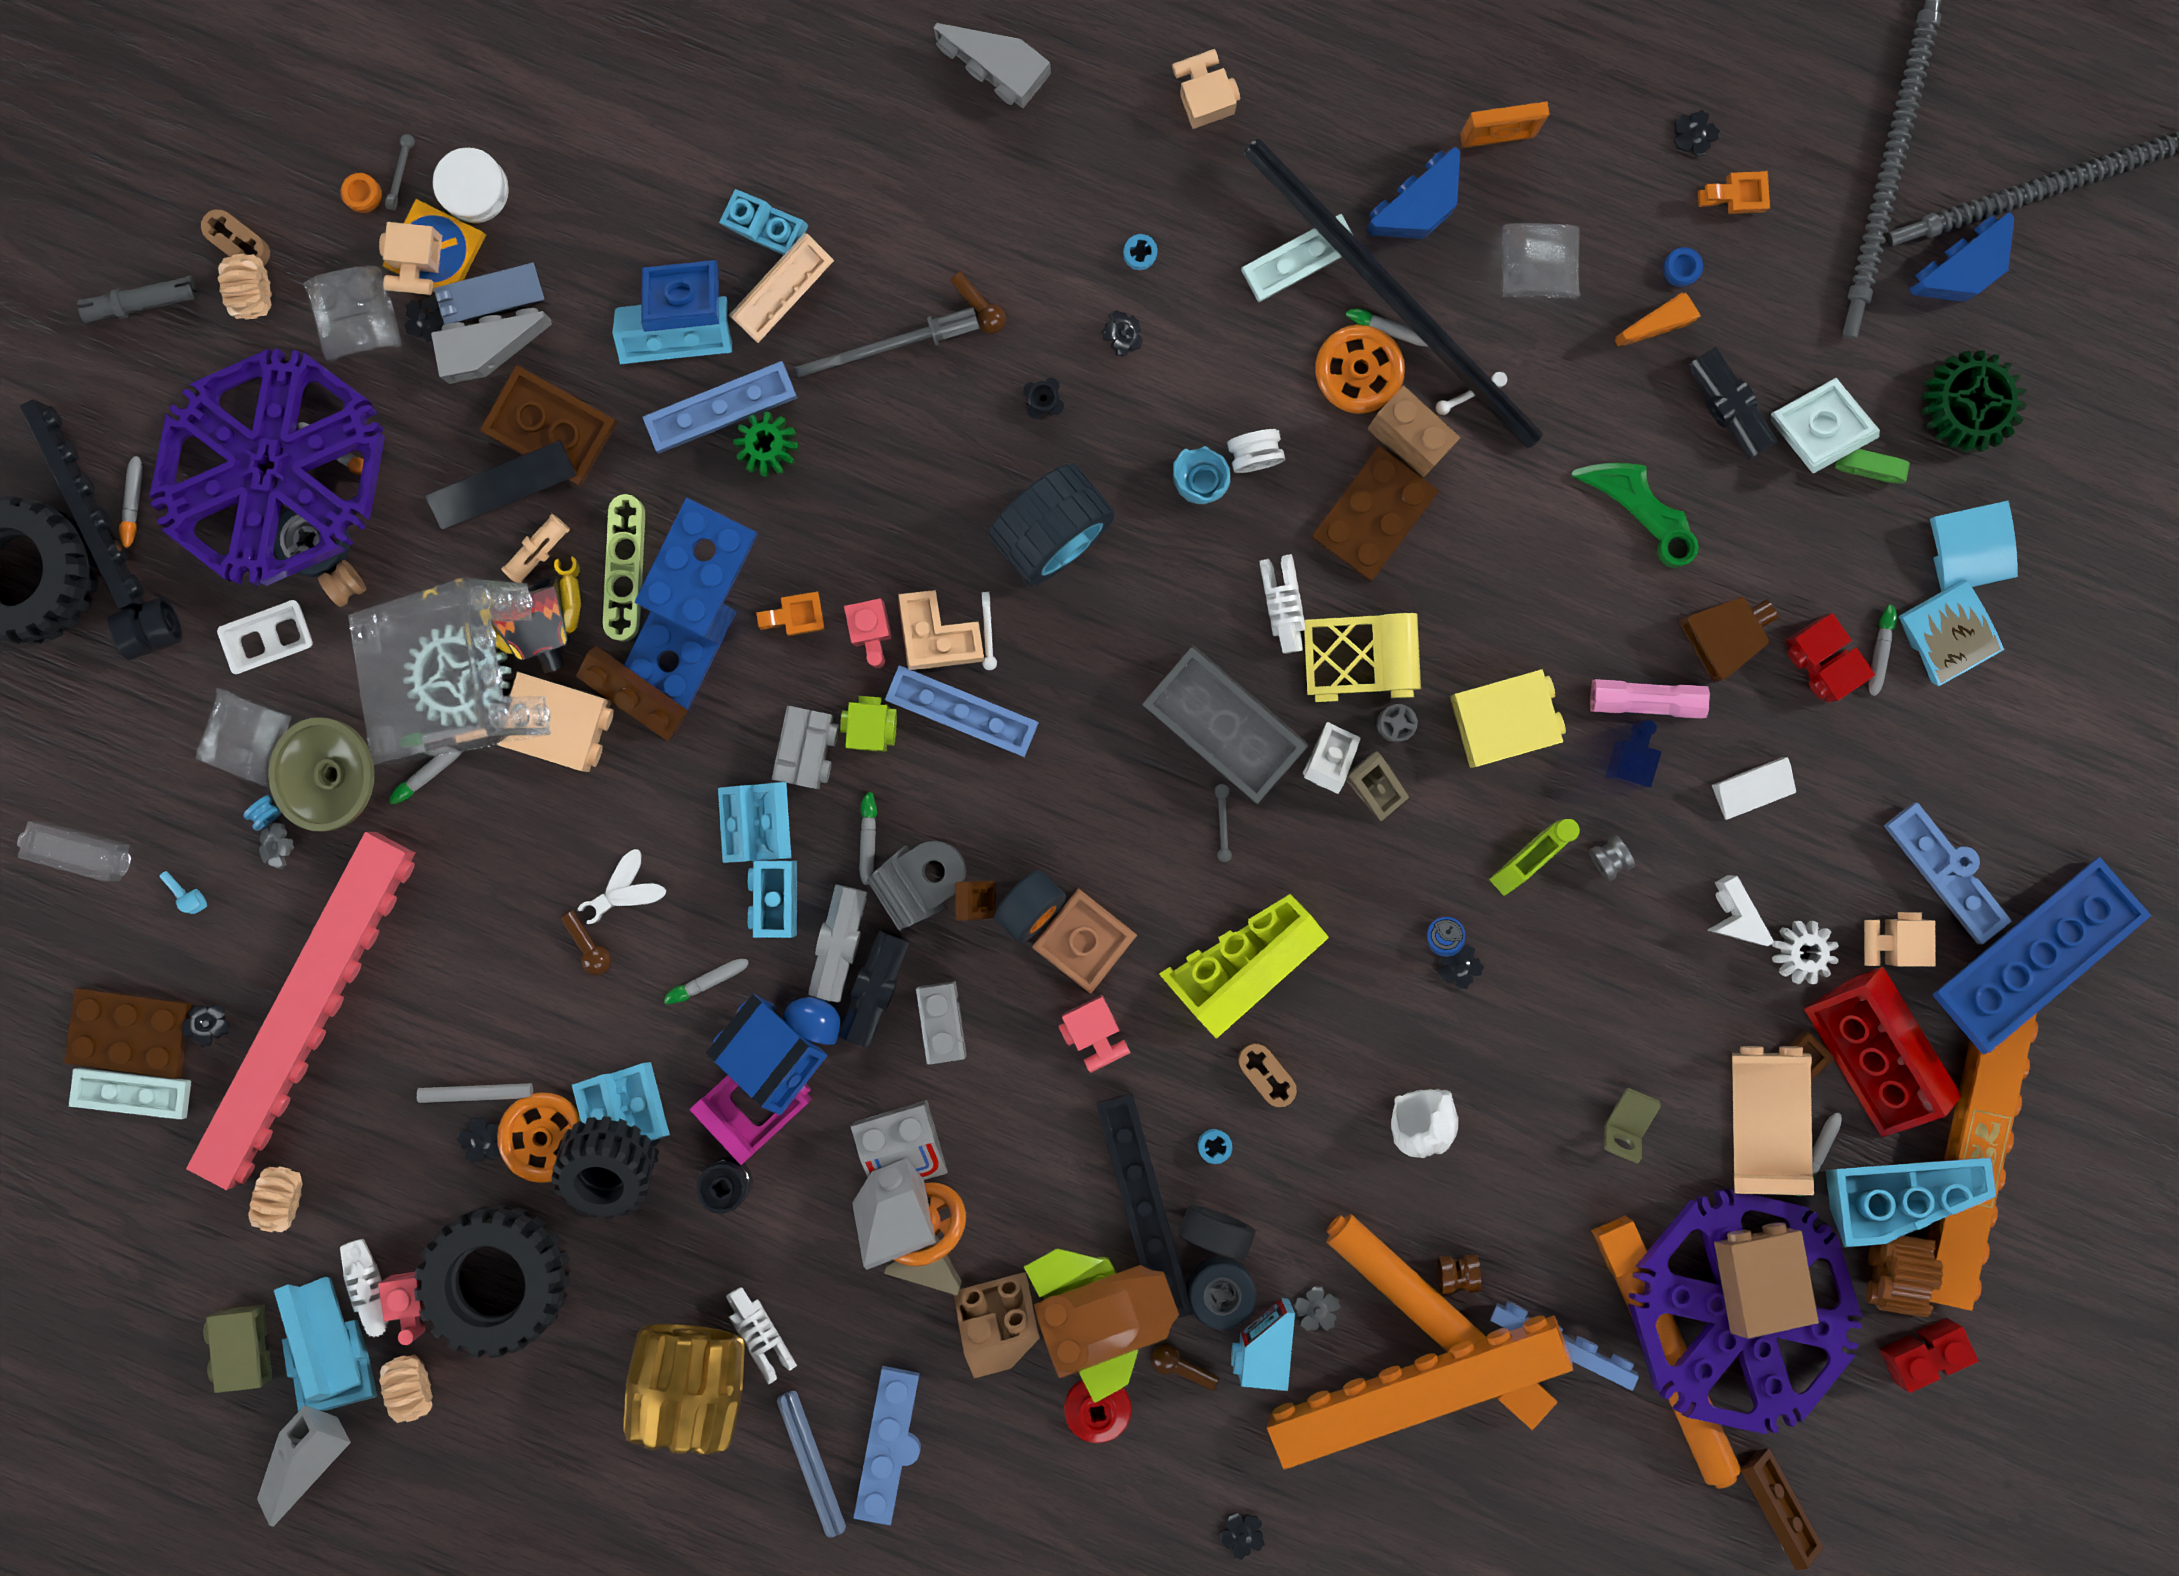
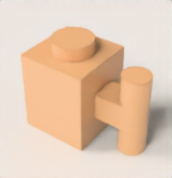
M1215 49L1172 64L1176 79L1188 74L1192 78L1181 83L1180 96L1192 129L1234 115L1237 105L1236 101L1240 100L1236 81L1234 78H1227L1224 68L1211 73L1207 72L1206 68L1219 64Z
M387 222L386 233H382L380 236L379 250L386 263L393 268L400 269V276L385 275L384 289L431 295L433 292V281L430 279H420L419 275L420 271L438 273L442 235L431 226Z
M1898 912V919H1885V935H1880V920H1864L1865 965L1880 966V951H1885L1886 965L1936 966L1935 921L1922 919V912Z

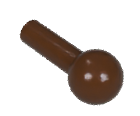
M962 271L957 272L949 281L970 306L974 308L977 313L980 329L988 334H995L1001 331L1006 324L1004 310L999 305L988 304Z
M569 910L561 915L559 918L583 953L581 956L583 969L591 975L605 973L611 965L609 951L602 946L594 944L573 910Z
M1162 1344L1152 1352L1151 1364L1158 1373L1169 1375L1175 1372L1207 1389L1215 1391L1220 1377L1181 1359L1179 1351L1174 1346Z

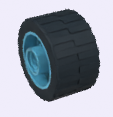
M1065 464L1045 474L1019 494L996 518V521L990 528L989 539L1027 585H1036L1061 572L1087 551L1108 529L1114 520L1115 510L1076 464Z

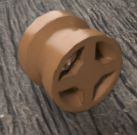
M345 560L337 563L336 569L333 572H324L318 576L323 590L341 608L348 603L349 597L354 594L361 595L366 591V586L361 577Z

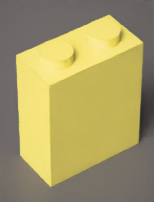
M1543 669L1450 696L1470 768L1563 742L1562 734L1566 733L1564 720L1560 712L1555 713L1551 700V698L1555 697L1554 685L1550 676H1544Z

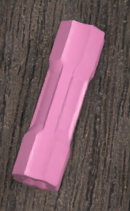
M1595 679L1592 681L1590 688L1591 712H1630L1698 719L1707 718L1709 712L1710 692L1708 686H1668Z

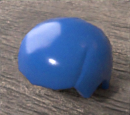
M813 997L796 999L788 1004L782 1020L804 1040L827 1045L836 1043L840 1028V1016L832 1005L823 999Z

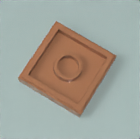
M1078 888L1032 948L1091 994L1132 943L1137 934Z

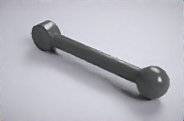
M404 134L400 138L402 148L391 191L386 198V209L395 211L398 205L397 195L408 152L415 144L414 137L410 134Z
M1219 784L1214 789V794L1218 798L1220 825L1221 849L1218 851L1217 857L1219 861L1225 863L1232 858V852L1228 849L1226 797L1229 795V788L1225 784Z

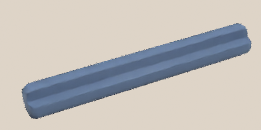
M796 1391L783 1393L777 1398L778 1407L824 1532L829 1538L835 1537L845 1531L846 1524Z

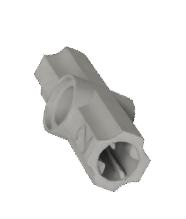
M835 885L826 923L822 924L816 945L815 955L818 957L808 995L827 1001L841 1002L849 966L853 964L861 934L858 929L868 892L848 886Z

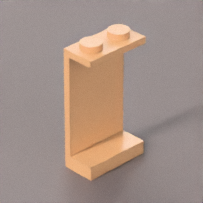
M1741 1046L1740 1053H1732L1735 1193L1814 1195L1811 1112L1812 1057L1810 1053H1803V1047L1783 1046L1779 1047V1053H1764L1762 1046Z

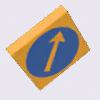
M417 199L404 224L431 226L442 235L438 273L420 271L419 275L420 279H430L433 281L434 293V288L464 280L486 236L484 232ZM384 261L383 267L400 275V269L393 268Z

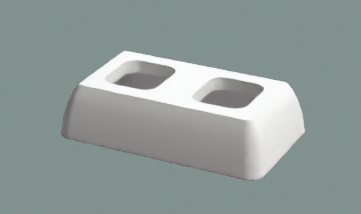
M295 600L225 624L217 629V634L233 674L246 672L311 648L313 645L301 607ZM288 619H294L300 633V639L297 642L283 646L278 637L276 625ZM257 631L262 638L265 652L248 659L244 653L241 638Z

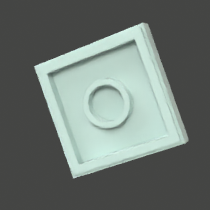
M1837 378L1771 413L1773 425L1813 474L1879 438L1880 430Z

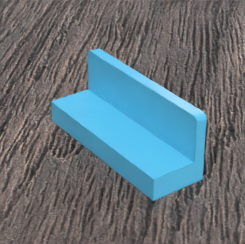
M719 297V324L644 332L641 324V305L616 308L612 333L620 364L731 353L732 340L727 320V297Z
M323 1277L301 1287L287 1284L275 1289L274 1293L305 1399L321 1401L360 1385L362 1380L332 1279L330 1277Z

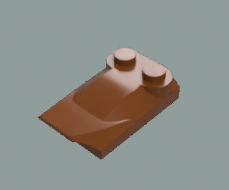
M1142 1265L1033 1304L1051 1360L1060 1379L1168 1339L1170 1328L1179 1316L1164 1272L1150 1270Z

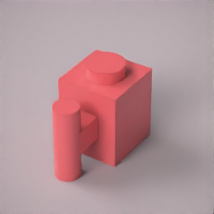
M880 598L844 606L851 643L856 647L865 645L867 662L874 668H882L886 660L883 655L881 641L892 639L885 602Z
M1103 995L1062 1014L1064 1023L1059 1025V1029L1067 1045L1070 1046L1075 1043L1078 1051L1093 1044L1097 1052L1084 1059L1090 1073L1131 1053L1125 1040L1112 1046L1108 1042L1107 1037L1118 1032L1119 1027Z
M415 1272L391 1275L378 1283L383 1320L400 1319L401 1332L398 1334V1341L402 1345H409L425 1332V1325L419 1318V1311L425 1306L423 1300L415 1301L414 1289L420 1286V1280L414 1278Z

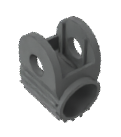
M929 841L916 846L912 850H909L907 845H905L867 879V882L900 931L947 909L944 902L956 894V882L965 881L966 865L960 852L944 842ZM933 860L939 861L945 868V875L940 882H932L925 875L927 864Z

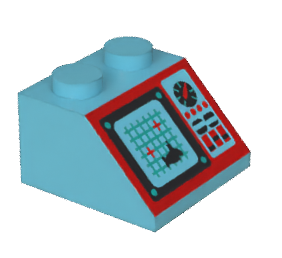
M1281 1298L1240 1332L1239 1343H1233L1231 1366H1233V1374H1238L1242 1387L1288 1391L1295 1312L1289 1299Z

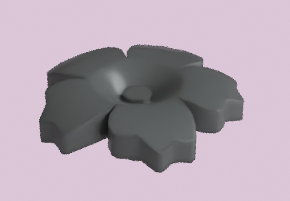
M274 823L271 827H266L262 830L259 838L262 844L259 847L262 861L264 864H269L277 869H283L287 865L284 856H289L290 851L294 849L293 839L285 838L287 835L285 824Z
M1312 1286L1310 1290L1306 1291L1307 1298H1296L1294 1307L1297 1310V1315L1303 1316L1300 1326L1305 1328L1306 1331L1317 1330L1319 1323L1326 1331L1335 1327L1336 1315L1333 1311L1341 1307L1337 1297H1334L1331 1293L1324 1295L1322 1286Z

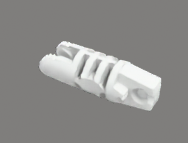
M1292 554L1282 556L1281 568L1285 585L1277 587L1272 562L1269 559L1261 560L1260 568L1273 636L1279 635L1283 653L1302 651L1301 631L1306 630L1293 556Z
M358 1239L340 1247L343 1277L354 1312H359L366 1334L368 1333L369 1337L373 1336L374 1338L375 1336L383 1335V1332L386 1331L385 1328H388L387 1324L389 1322L383 1320L378 1283L382 1280L378 1266L365 1240Z
M742 1287L729 1293L726 1298L735 1313L729 1318L769 1385L777 1378L775 1370L768 1362L764 1352L773 1347L780 1362L789 1371L795 1368L797 1364L759 1300L751 1302Z

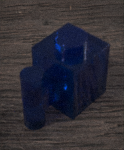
M1646 720L1633 724L1631 728L1633 733L1631 742L1624 740L1615 743L1605 778L1640 789L1651 788L1662 751L1648 747L1651 735L1657 729L1654 721Z

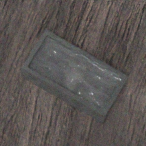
M1192 646L1142 704L1257 804L1308 747L1306 741L1196 646Z

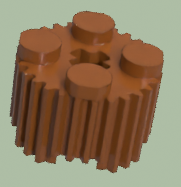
M1900 1236L1886 1244L1871 1245L1868 1252V1263L1873 1266V1281L1870 1280L1866 1287L1867 1303L1877 1305L1876 1308L1883 1311L1919 1317L1931 1316L1933 1306L1929 1305L1931 1292H1933V1289L1940 1290L1942 1285L1941 1278L1943 1276V1264L1940 1260H1935L1933 1255L1934 1250H1936L1935 1241Z

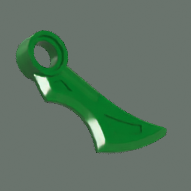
M1605 463L1579 468L1571 473L1572 478L1597 488L1619 502L1659 540L1657 552L1663 564L1671 568H1681L1694 560L1698 553V541L1694 534L1690 532L1684 511L1669 508L1656 499L1647 482L1646 466L1630 463ZM1678 538L1687 544L1688 551L1684 558L1678 559L1670 555L1668 543L1671 539Z

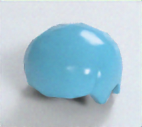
M1206 446L1195 450L1184 449L1173 463V482L1180 496L1188 502L1195 504L1211 503L1220 499L1226 493L1230 485V467L1222 455L1210 450Z

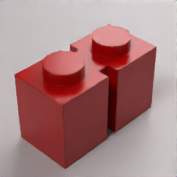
M1833 613L1819 617L1785 640V643L1790 648L1787 650L1789 658L1799 669H1807L1809 672L1808 676L1811 679L1809 681L1811 690L1819 699H1825L1827 703L1839 701L1875 676V673L1857 647L1850 651L1847 649L1842 651L1822 666L1819 664L1852 641Z
M1945 1318L1917 1331L1919 1338L1932 1346L1928 1349L1924 1343L1911 1335L1879 1348L1894 1383L1908 1393H1912L1940 1380L1939 1371L1949 1376L1979 1362L1963 1326L1949 1318Z

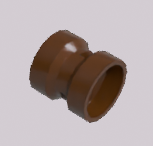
M1465 1254L1461 1259H1453L1450 1255L1438 1256L1437 1271L1441 1294H1453L1456 1290L1461 1289L1466 1290L1468 1293L1481 1291V1272L1477 1254Z

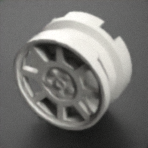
M1260 430L1229 440L1227 442L1230 453L1234 454L1235 458L1232 462L1234 473L1257 471L1284 462V451L1278 447V442L1281 440L1279 430Z

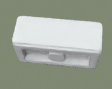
M1788 757L1776 759L1712 785L1725 820L1796 793Z

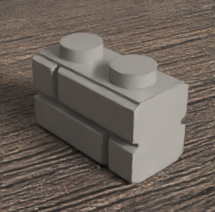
M787 706L771 780L814 789H820L821 782L827 783L832 763L826 760L828 746L836 745L839 732V724L833 723L835 716Z
M956 981L919 986L916 989L927 1065L965 1059L967 1054L959 1002H957Z

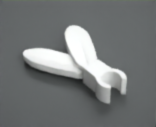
M631 850L623 856L609 881L605 894L592 901L584 902L579 906L577 911H584L589 905L596 909V916L592 920H587V924L598 922L602 914L611 909L613 905L649 904L658 901L666 895V889L654 883L630 886L641 866L642 855L639 850Z

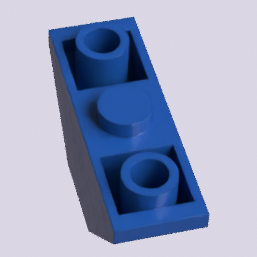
M1454 147L1447 154L1441 150L1433 156L1425 165L1428 171L1418 179L1412 175L1397 189L1400 195L1390 204L1387 200H1384L1371 211L1369 216L1372 220L1366 231L1371 236L1424 239L1453 213L1457 206L1460 151Z
M2008 212L1998 220L1994 215L1987 218L1974 229L1978 235L1967 243L1962 238L1944 252L1948 259L1938 266L1933 261L1918 272L1915 276L1919 282L1908 289L1913 296L1966 302L1979 294L2009 269L2014 216Z

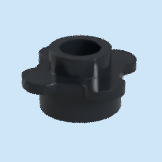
M1048 378L1046 381L1037 383L1029 382L1024 386L1023 393L1028 397L1029 401L1027 412L1031 418L1039 419L1043 414L1047 413L1058 415L1063 411L1064 403L1059 399L1058 389L1060 385L1056 379ZM1042 395L1047 396V400L1045 402H1042L1040 400V397Z

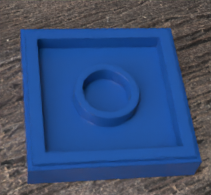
M717 260L642 268L641 324L644 332L719 324V268Z

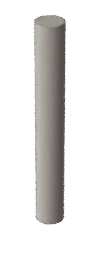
M532 1083L418 1088L417 1101L418 1103L521 1099L531 1096L533 1085Z

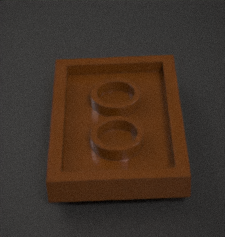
M516 365L480 431L520 454L529 453L561 439L577 472L576 476L567 480L581 487L615 428L617 421Z
M1379 446L1311 538L1369 582H1372L1439 490Z
M75 988L64 1063L173 1079L181 1078L187 1041L181 1029L184 1021L190 1019L188 1011L191 1010L192 1003L88 988Z

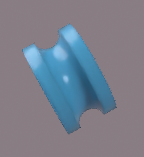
M1134 235L1128 239L1124 246V260L1133 269H1147L1152 266L1157 257V245L1148 235ZM1139 242L1146 244L1144 249L1149 247L1151 255L1145 256L1143 262L1135 261L1136 255L1133 257L1130 255V250L1135 249Z
M271 795L259 799L243 814L246 820L254 822L252 827L255 831L265 828L282 813L278 806L273 805L274 799Z
M1209 1129L1199 1137L1197 1143L1198 1151L1201 1157L1208 1163L1221 1164L1230 1157L1232 1142L1229 1136L1222 1130ZM1217 1136L1223 1138L1224 1141L1221 1142V1145L1225 1146L1222 1154L1219 1152H1215L1213 1156L1206 1154L1209 1148L1204 1146L1208 1139L1214 1141Z

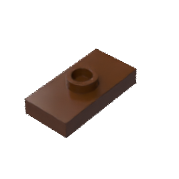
M994 880L956 882V921L994 918L996 911V882Z

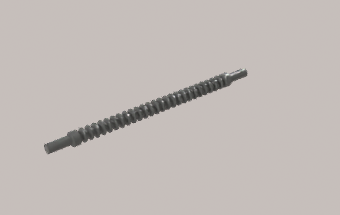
M1926 0L1924 9L1919 11L1917 15L1916 25L1918 28L1914 29L1913 32L1917 38L1911 41L1914 48L1910 49L1908 54L1912 58L1906 61V65L1909 68L1903 72L1907 79L1901 81V86L1904 89L1900 90L1898 95L1902 99L1896 101L1895 104L1899 110L1893 113L1896 120L1892 121L1890 126L1894 130L1888 133L1891 141L1885 144L1889 151L1883 153V158L1886 161L1882 162L1880 167L1884 171L1880 172L1877 176L1881 182L1876 183L1875 188L1878 192L1872 196L1876 203L1870 205L1873 213L1869 214L1867 219L1871 223L1865 225V230L1868 231V234L1862 237L1866 243L1859 248L1863 254L1857 257L1860 265L1854 268L1858 275L1852 277L1855 285L1850 286L1847 296L1851 302L1842 337L1846 339H1857L1865 305L1870 303L1873 290L1870 286L1876 282L1872 276L1878 273L1875 265L1881 262L1877 255L1883 253L1880 245L1886 242L1882 235L1886 234L1889 230L1885 224L1890 223L1891 218L1888 214L1894 210L1890 203L1896 201L1893 193L1899 190L1895 183L1901 181V176L1898 173L1902 172L1904 167L1900 163L1904 162L1907 158L1903 152L1908 151L1909 146L1906 142L1912 138L1908 131L1914 129L1911 121L1917 118L1913 111L1918 110L1919 104L1916 101L1922 97L1918 90L1923 89L1925 86L1921 80L1927 77V73L1924 70L1930 66L1926 59L1932 57V52L1929 49L1933 48L1935 43L1931 39L1937 36V32L1934 29H1937L1941 22L1942 15L1939 12L1941 0Z
M2174 131L2171 136L2165 134L2161 137V140L2153 138L2151 143L2144 141L2141 146L2135 144L2131 149L2124 148L2120 153L2115 151L2110 156L2103 155L2100 160L2094 158L2090 164L2085 161L2081 163L2080 167L2073 165L2070 171L2064 168L2060 171V174L2052 172L2050 178L2043 175L2040 181L2032 179L2030 184L2023 182L2019 187L2011 186L2009 191L2002 189L1999 195L1993 192L1989 198L1981 196L1979 202L1976 199L1970 200L1969 205L1963 202L1959 205V209L1956 206H1951L1949 212L1942 209L1939 215L1935 212L1924 215L1920 222L1887 232V242L1892 247L1924 235L1931 238L1940 235L1942 229L1945 232H1949L1952 226L1956 229L1960 228L1962 222L1965 225H1970L1972 219L1979 222L1982 216L1989 218L1993 213L2000 215L2003 209L2009 212L2013 206L2015 208L2022 207L2023 202L2029 205L2033 202V199L2041 201L2043 195L2046 198H2050L2053 192L2059 195L2062 194L2063 189L2071 191L2074 186L2080 188L2084 183L2092 184L2094 179L2101 181L2104 176L2110 178L2114 172L2121 174L2124 169L2127 171L2132 170L2134 165L2139 168L2144 165V162L2151 164L2155 159L2160 161L2165 156L2172 157L2175 152L2179 154V131Z

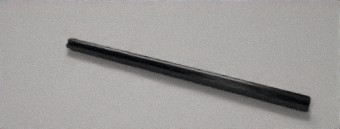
M1257 138L1251 142L1245 149L1244 154L1254 166L1526 448L1533 447L1543 436L1536 425L1261 139Z

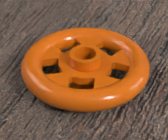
M1357 324L1341 328L1326 339L1317 355L1315 373L1319 388L1330 403L1346 412L1364 414L1383 408L1400 390L1405 375V364L1399 346L1390 335L1377 328ZM1362 339L1364 350H1355L1349 353L1346 343ZM1379 348L1385 352L1389 360L1382 366H1379L1376 357L1372 354V352ZM1332 358L1343 360L1341 366L1342 375L1330 373ZM1363 362L1367 366V372L1365 374L1356 373L1354 364ZM1380 375L1387 383L1380 392L1375 393L1369 385ZM1346 382L1353 387L1360 388L1357 399L1341 392Z
M546 1092L532 1093L530 1097L515 1101L504 1113L497 1133L498 1149L508 1168L519 1177L528 1181L539 1183L552 1182L551 1176L557 1158L555 1151L560 1146L568 1129L572 1130L573 1125L581 1121L578 1109L567 1099ZM537 1108L541 1119L527 1124L523 1114ZM557 1112L562 1114L569 1123L562 1131H560L556 1123L551 1121V1117ZM538 1131L546 1134L547 1142L545 1145L537 1143L535 1135ZM523 1132L525 1148H514L513 1133ZM531 1154L538 1157H546L545 1167L540 1168L529 1165Z
M935 1182L925 1183L927 1198H931L928 1209L935 1237L939 1232H942L944 1237L932 1247L929 1245L894 1259L896 1262L912 1267L929 1265L945 1257L957 1245L965 1228L966 1211L961 1197L950 1187ZM948 1206L951 1217L942 1221L938 1211Z

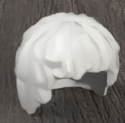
M1428 1089L1409 1092L1403 1096L1395 1097L1391 1130L1394 1143L1399 1150L1411 1157L1426 1158L1434 1153L1442 1154L1446 1152L1456 1137L1459 1121L1451 1092L1448 1090Z

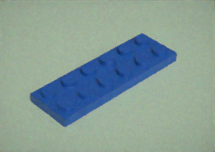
M2099 857L2089 863L1935 991L1932 996L1979 1051L1985 1055L1996 1048L2152 915Z

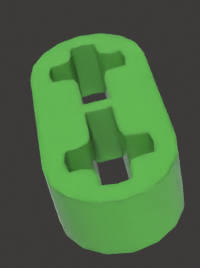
M1857 449L1837 460L1835 468L1842 472L1889 483H1905L1910 463L1906 460L1862 449Z

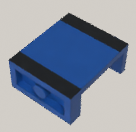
M752 994L739 1007L737 1014L727 1027L715 1037L714 1043L706 1054L760 1107L781 1115L828 1055L820 1047L804 1040L774 1012L776 1009L775 1005Z

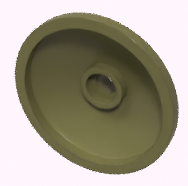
M332 718L306 719L291 726L277 741L269 762V786L279 810L295 825L311 831L336 830L354 821L369 802L374 786L373 759L363 738L346 723ZM335 768L337 769L336 780L333 778V770Z

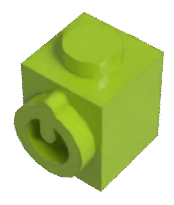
M859 696L858 703L849 702L848 711L842 710L840 731L841 733H847L845 748L886 752L887 745L894 746L897 728V709H890L887 705H881V698Z

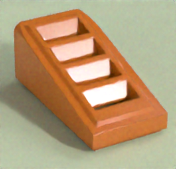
M1682 292L1622 331L1615 337L1614 341L1618 347L1629 345L1689 326L1701 316L1687 293Z

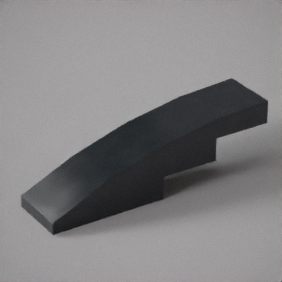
M560 439L428 493L425 497L442 530L577 475V472Z

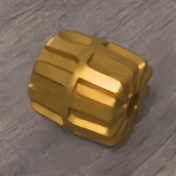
M652 1324L640 1329L636 1337L626 1381L623 1430L626 1440L633 1444H644V1448L651 1450L666 1447L671 1453L683 1454L690 1450L699 1455L727 1450L732 1442L742 1397L745 1348L743 1339L727 1331L694 1325Z

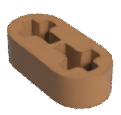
M215 209L204 215L201 221V230L207 240L230 257L235 254L245 253L247 255L238 246L243 240L248 245L254 246V249L258 252L256 257L262 260L263 266L267 264L270 258V249L261 237L223 210ZM217 222L224 224L233 233L229 239L223 234L217 233L218 231L214 228Z
M1249 1043L1245 1045L1238 1056V1064L1243 1073L1272 1106L1285 1107L1291 1104L1295 1099L1297 1090L1290 1075L1263 1044ZM1250 1051H1253L1255 1054L1260 1052L1265 1054L1261 1061L1268 1071L1263 1075L1255 1066L1249 1069L1246 1067V1064L1249 1062L1247 1054ZM1271 1075L1280 1084L1285 1081L1288 1082L1289 1085L1285 1088L1288 1095L1282 1099L1278 1095L1272 1098L1269 1095L1273 1088L1266 1079Z

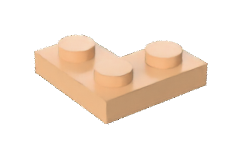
M936 590L898 594V606L908 670L983 662L984 654L979 622L941 626Z

